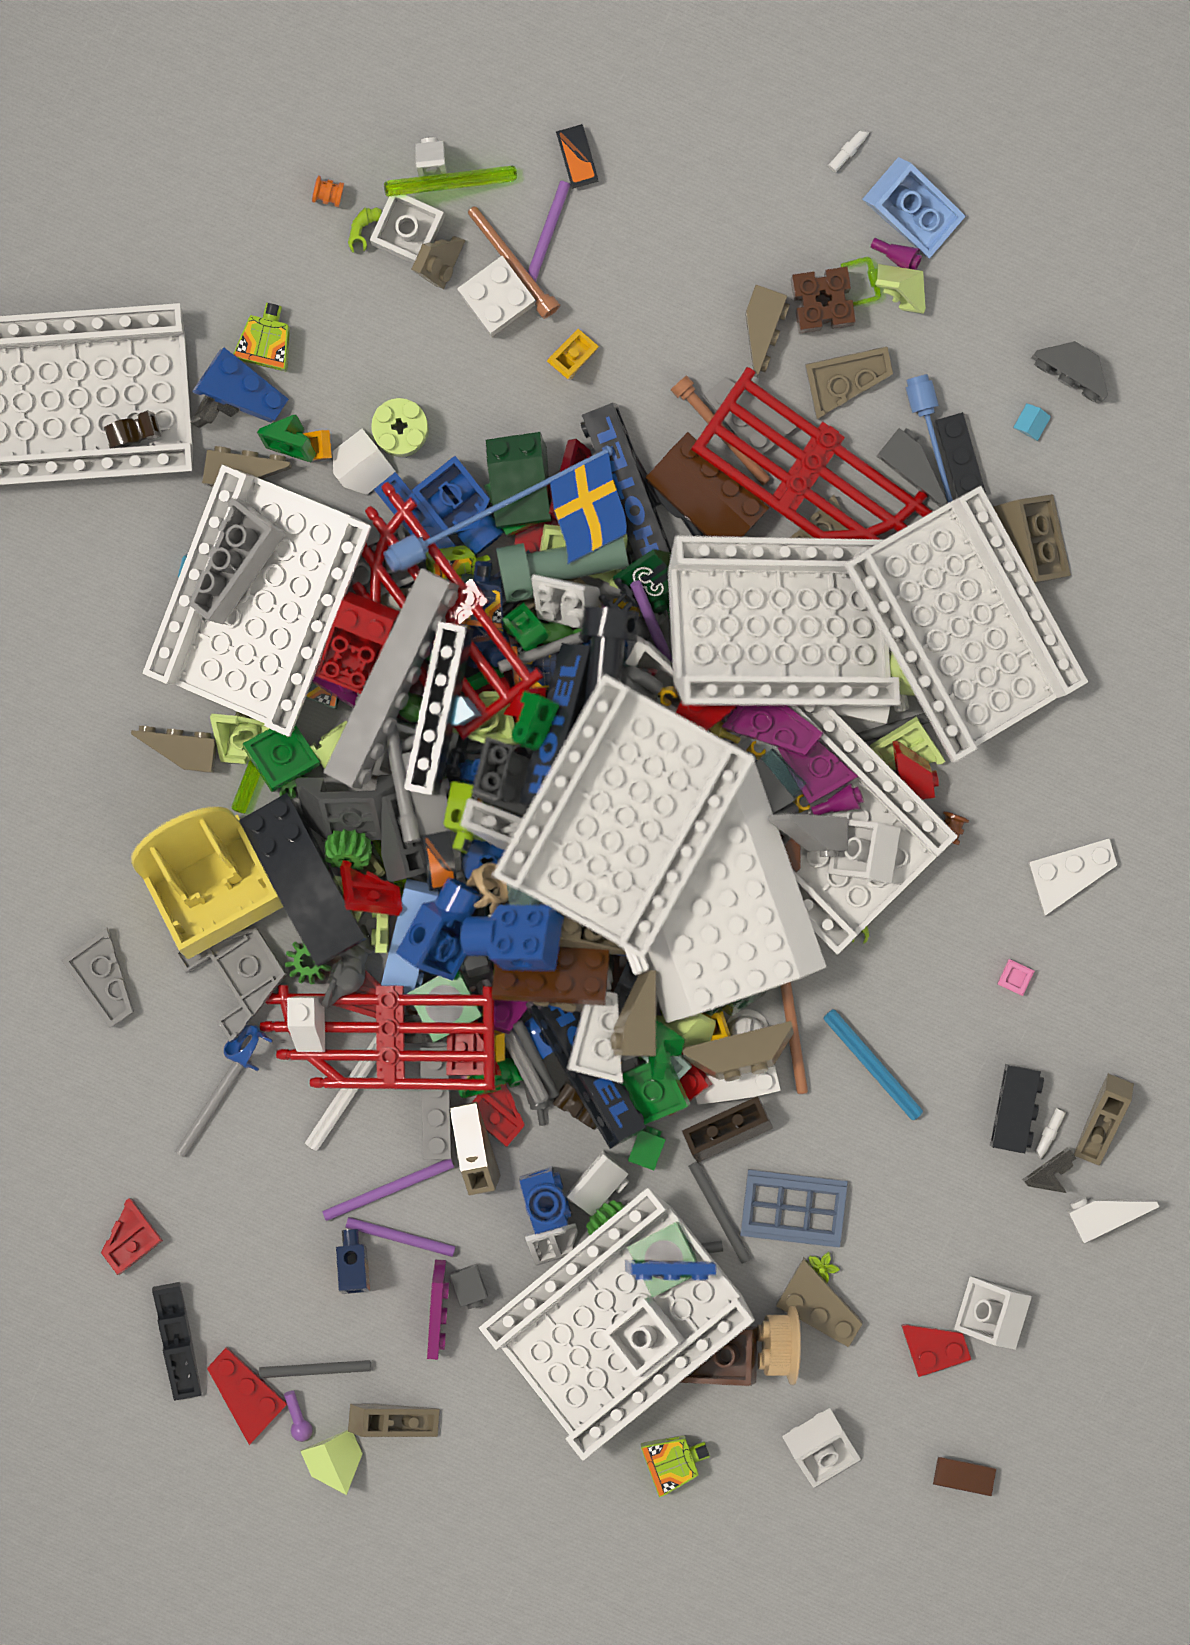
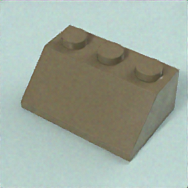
M1053 494L1018 499L993 506L1035 584L1071 576Z

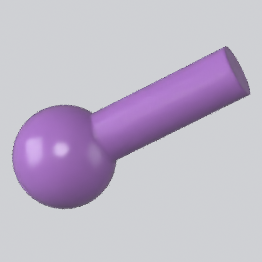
M288 1391L284 1394L293 1421L291 1435L296 1441H307L313 1433L312 1425L307 1420H304L295 1391Z

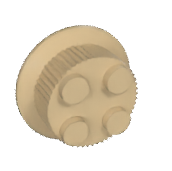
M790 1306L787 1315H766L762 1325L757 1326V1341L762 1342V1353H758L757 1365L759 1370H764L766 1376H787L789 1384L795 1385L800 1366V1324L796 1307Z

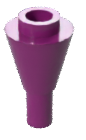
M874 238L870 248L885 254L898 267L917 270L921 262L922 256L919 255V248L897 244L890 245L877 238Z
M850 783L830 797L828 801L811 808L814 815H823L831 811L861 809L860 803H863L864 799L858 786L854 788L852 783Z

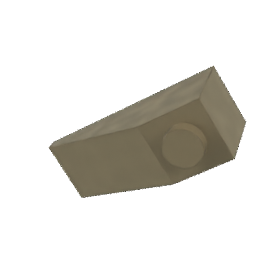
M656 970L646 971L637 977L614 1026V1033L611 1035L610 1044L612 1050H614V1056H655Z
M1109 1073L1107 1074L1093 1104L1074 1156L1100 1166L1132 1101L1134 1083Z
M350 1404L348 1432L361 1437H438L440 1409L385 1404Z

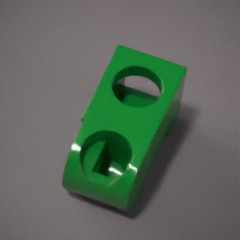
M524 691L520 702L524 703V706L519 716V721L512 729L511 738L516 744L530 750H536L543 744L559 704L542 696Z

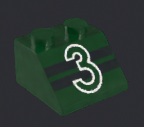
M652 549L612 578L613 580L617 577L622 580L621 583L626 584L631 591L630 584L640 580L655 614L664 612L668 609V605H670L668 569L672 553Z

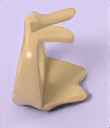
M486 863L480 868L472 870L467 886H477L484 895L474 906L481 908L492 903L490 913L493 914L498 905L506 903L510 899L512 886L493 876L498 866L497 864ZM498 887L500 896L492 894L489 890Z

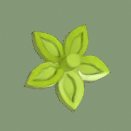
M830 1252L825 1253L821 1260L817 1256H809L812 1268L827 1283L829 1281L828 1273H836L840 1270L838 1266L829 1264L831 1260Z

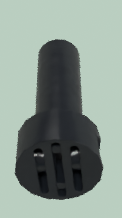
M585 606L583 608L581 635L592 637L584 709L604 674L619 683L621 682L625 641H636L639 612Z

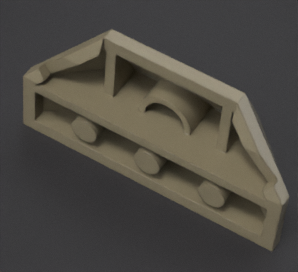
M791 1021L685 1047L682 1052L686 1061L718 1080L724 1079L726 1082L734 1081L741 1078L742 1074L750 1072L753 1075L767 1072L769 1067H773L794 1034Z

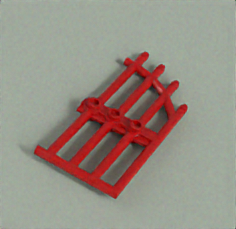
M746 367L691 448L697 455L815 539L881 540L877 537L878 535L893 529L898 532L907 527L908 525L903 522L914 512L921 517L932 512L931 509L923 504L928 498L925 493L918 491L913 497L843 447L841 443L845 437L835 428L823 421L817 428L754 383L752 378L756 373L749 367ZM743 391H748L808 434L811 439L804 449H800L736 403ZM728 413H733L794 457L796 461L788 472L722 426L721 424ZM714 434L780 480L781 483L775 492L771 494L708 449L706 446ZM834 454L906 506L896 515H892L828 469L826 465ZM820 476L883 522L865 528L811 488ZM805 498L848 530L823 531L796 512V510Z
M386 482L381 486L382 490L390 498L389 500L397 512L389 523L386 524L382 517H379V513L374 507L369 506L365 509L367 517L370 521H373V525L381 535L375 553L367 547L366 542L361 553L370 566V594L366 592V588L359 581L353 584L352 587L357 595L381 604L382 582L402 609L407 598L382 565L385 558L384 552L387 551L388 546L399 541L394 533L403 521L407 523L417 538L421 537L425 541L431 537L412 513L418 506L417 502L412 497L404 502L401 496L395 492V488L389 482ZM432 543L427 546L428 553L446 578L459 586L457 600L452 607H449L445 615V623L461 626V623L474 614L522 679L508 690L474 642H471L469 656L500 697L486 707L464 677L461 691L481 713V716L464 725H454L455 730L464 740L515 699L520 688H530L543 678L544 675L538 668L531 673L482 608L489 601L472 579L465 584L437 545ZM417 565L406 569L414 581L420 572ZM421 665L419 681L426 687L428 673Z
M278 985V993H272L265 1003L280 1004L284 1021L261 1022L260 1030L264 1032H288L290 1034L287 1020V998L294 996H325V994L289 993V985ZM377 985L376 994L344 995L333 1005H376V1022L325 1021V1033H376L377 1050L325 1049V1052H297L296 1049H280L276 1051V1058L281 1060L309 1061L326 1076L325 1078H311L310 1087L495 1090L493 986H483V995L404 994V986ZM404 1005L483 1006V1023L404 1022ZM404 1033L483 1034V1051L405 1050ZM325 1060L377 1061V1078L344 1077ZM405 1061L484 1062V1079L405 1078Z

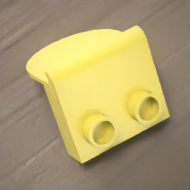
M207 807L194 810L166 822L147 835L137 845L131 856L133 868L143 878L179 951L187 959L196 956L283 908L239 821L240 817L224 807Z

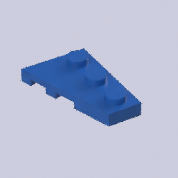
M225 347L219 350L192 391L200 396L204 394L214 398L218 403H227L240 408L242 412L270 423L276 420L289 400Z
M625 1260V1271L630 1275H635V1280H652V1275H663V1280H680V1275H691V1280H708V1275H716V1263L705 1261H673V1263H667V1261L656 1260L635 1263V1260Z

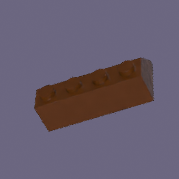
M687 432L645 479L706 537H743L762 518L769 507L744 487L693 452L691 448L697 440Z

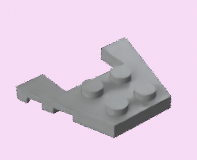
M257 928L237 932L190 959H187L179 949L172 951L185 973H189L210 958L216 965L240 1003V1006L216 1021L231 1043L237 1039L287 976Z

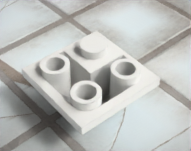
M533 575L531 578L538 619L581 629L583 608L585 606L602 607L601 601L598 598L600 595L598 587L539 575Z

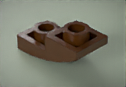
M938 1457L933 1485L992 1496L996 1469Z

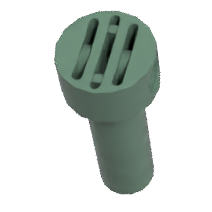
M623 537L568 565L566 546L527 554L524 543L496 548L507 603L534 598L531 580L533 575L568 580L624 569L629 566Z

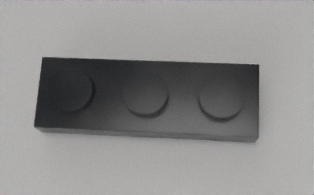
M963 412L937 419L935 422L957 498L979 486H982L986 493Z

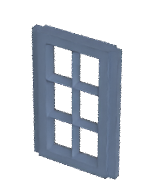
M748 1169L740 1236L840 1248L848 1181ZM756 1186L779 1188L777 1204L754 1201ZM784 1190L807 1192L806 1207L783 1204ZM813 1192L836 1195L834 1210L812 1208ZM754 1207L776 1209L775 1223L752 1222ZM782 1210L805 1212L803 1228L780 1225ZM811 1213L833 1216L832 1231L810 1229Z

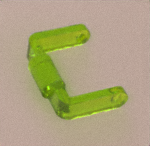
M863 257L840 264L841 267H850L867 263L869 270L867 274L875 296L853 302V307L878 301L881 297L880 288L875 284L878 268L874 269L873 261L870 257Z

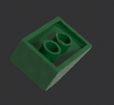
M541 432L486 439L487 467L493 506L549 478L547 446ZM549 484L495 511L496 528L501 529L552 521V515L549 514L551 506Z

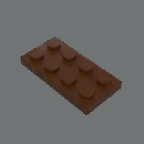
M559 947L555 971L503 970L495 963L492 1000L605 1006L609 950Z

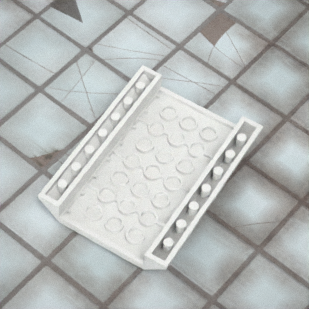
M180 303L0 316V485L189 472L193 470V436L186 338ZM147 410L155 413L161 437L153 440H141L138 444H132L123 448H109L107 435L104 431L105 426L120 419H138V414Z
M222 465L142 674L166 684H175L265 723V727L291 737L323 654L341 599L347 592L372 526L353 516L266 480ZM231 497L247 502L285 532L286 535L222 625L208 621L188 604L201 572L206 569L210 559L208 554L211 547L215 546L220 534L219 527L221 522L227 517Z
M982 486L943 505L856 555L844 564L953 763L976 750V746L1056 698L1068 695L1088 683Z
M676 536L668 569L673 676L674 684L683 704L899 706V677H891L889 646L844 566L846 562L883 540Z
M604 674L495 869L493 876L550 905L552 908L616 942L620 947L643 959L755 758Z
M787 705L823 732L819 742L858 776L811 804H808L805 796L800 798V805L802 807L810 805V808L799 814L814 815L812 806L828 801L830 797L852 783L854 788L858 786L864 799V802L860 803L861 809L840 812L831 811L820 816L847 817V820L877 822L901 828L891 883L873 882L828 874L831 857H820V852L807 851L801 846V869L797 873L793 870L814 932L838 955L958 836L828 705ZM743 735L740 736L738 744H732V746L746 753L748 746L753 741H757L754 745V750L757 753H761L764 748L766 749L761 759L793 797L803 794L777 747ZM778 828L779 832L784 836L782 841L786 844L791 838Z
M755 761L752 762L645 955L649 970H656V995L666 1023L693 1016L826 968L778 827L769 821V815H773Z
M650 1188L644 1190L479 1327L495 1350L502 1348L569 1434L565 1439L582 1461L755 1321L741 1293L716 1263V1275H708V1280H691L690 1278L653 1297L685 1341L644 1375L638 1378L634 1377L601 1334L640 1301L651 1296L643 1280H635V1275H630L625 1271V1260H633L627 1247L678 1221L697 1260L716 1263L674 1209Z

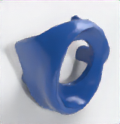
M247 1025L232 1043L228 1041L224 1046V1056L231 1061L241 1064L245 1069L251 1068L258 1071L259 1068L253 1065L249 1059L257 1046L259 1037L270 1043L272 1039L266 1036V1033L260 1031L257 1025ZM252 1035L251 1041L241 1050L246 1037Z

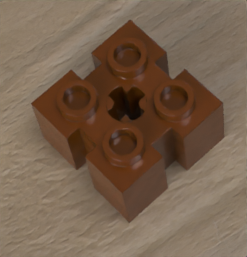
M848 266L827 269L824 272V277L815 278L814 271L792 275L794 301L801 300L802 307L796 309L799 334L821 331L822 324L831 322L832 329L854 326L856 320L853 300H845V293H849L851 289ZM820 294L829 297L830 301L827 302V306H822L821 302H816V298H819Z

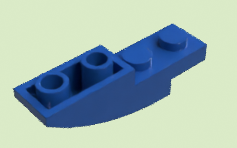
M396 472L374 489L395 515L397 510L381 487L384 483L389 482L404 502L410 497L417 502L418 506L412 513L430 537L443 532L442 528ZM403 521L402 525L410 535L414 534L407 523ZM448 536L434 542L439 549L455 547V544Z

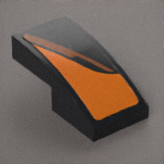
M583 124L556 131L571 188L574 189L599 182Z
M450 831L420 836L429 891L442 889L448 877L457 880Z

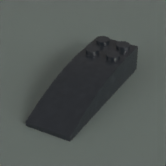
M288 793L283 794L239 820L278 898L317 967L366 940L353 911L345 908L344 894L328 862L325 861V856L301 809Z

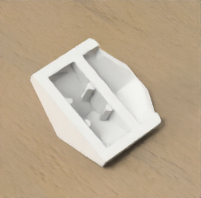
M360 429L332 451L333 474L343 487L364 495L371 493L377 486L396 472L363 429Z
M574 1223L536 1235L535 1232L526 1234L525 1239L535 1265L565 1257L573 1250L578 1230Z

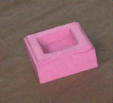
M1008 959L997 984L1023 996L1034 974V970Z

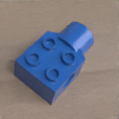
M456 456L452 457L411 490L443 531L487 510L491 502ZM489 514L448 536L457 535L476 556L493 544L505 532L502 528H496L495 519Z
M448 877L437 899L421 905L396 954L415 968L453 981L467 956L461 945L462 924L467 917L473 915L476 910L474 904L482 899V894L472 887Z
M498 905L491 917L469 916L464 920L461 928L462 949L467 956H489L503 970L555 971L563 916L550 905Z
M549 1167L520 1176L519 1182L526 1210L535 1235L568 1225V1217H572L568 1199L565 1198L562 1191L564 1186L559 1171L554 1173L553 1168Z

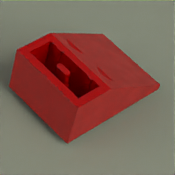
M348 592L341 599L315 676L361 694L400 611Z

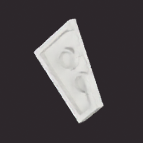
M1110 839L1028 862L1044 916L1117 866Z

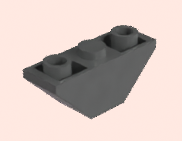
M1076 341L1036 350L1031 359L1036 361L1034 365L1046 373H1049L1050 370L1059 375L1058 380L1070 388L1073 385L1083 390L1082 395L1090 401L1096 402L1098 399L1102 402L1107 397L1108 392L1099 356Z

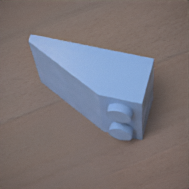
M900 157L894 161L862 199L884 221L913 246L919 248L920 252L929 259L966 217L912 163Z

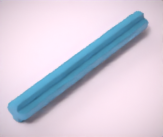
M834 1009L830 1010L823 1017L824 1021L911 1120L917 1119L923 1113L920 1106Z

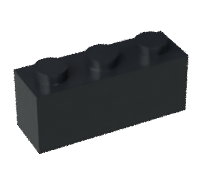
M1005 1064L990 1141L992 1148L1023 1154L1026 1153V1148H1031L1034 1132L1030 1131L1031 1121H1036L1039 1105L1035 1104L1037 1093H1042L1044 1077H1040L1041 1071Z

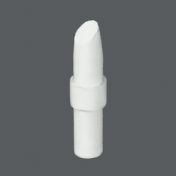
M859 131L849 142L845 143L841 151L828 164V167L836 173L857 152V149L870 132Z
M1058 1108L1055 1109L1048 1125L1045 1126L1042 1132L1043 1136L1036 1148V1153L1040 1160L1048 1151L1052 1141L1055 1140L1058 1128L1066 1112Z

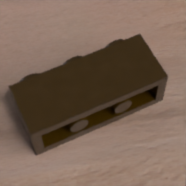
M756 1096L682 1130V1133L692 1156L699 1163L773 1129V1126L761 1100Z

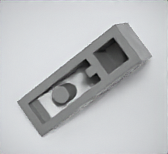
M804 814L769 815V821L807 851L820 852V857H837V852L848 851L847 817Z

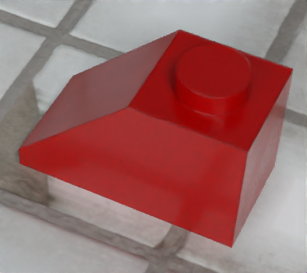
M893 741L896 774L921 800L935 798L934 787H939L937 771L931 770L928 760L901 742Z

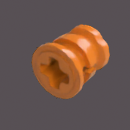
M318 175L312 202L315 203L317 200H322L323 204L328 205L330 202L339 207L344 183L334 184L333 180L329 179L327 182L322 181L321 176Z

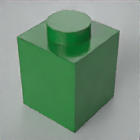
M647 1125L645 1130L643 1129L636 1135L628 1161L654 1171L666 1140L665 1137L661 1136L662 1131Z

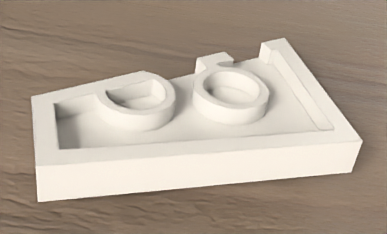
M606 992L605 1006H583L567 1069L623 1083L621 1056H614V1050H612L610 1044L611 1035L614 1033V1026L619 1017L617 994Z

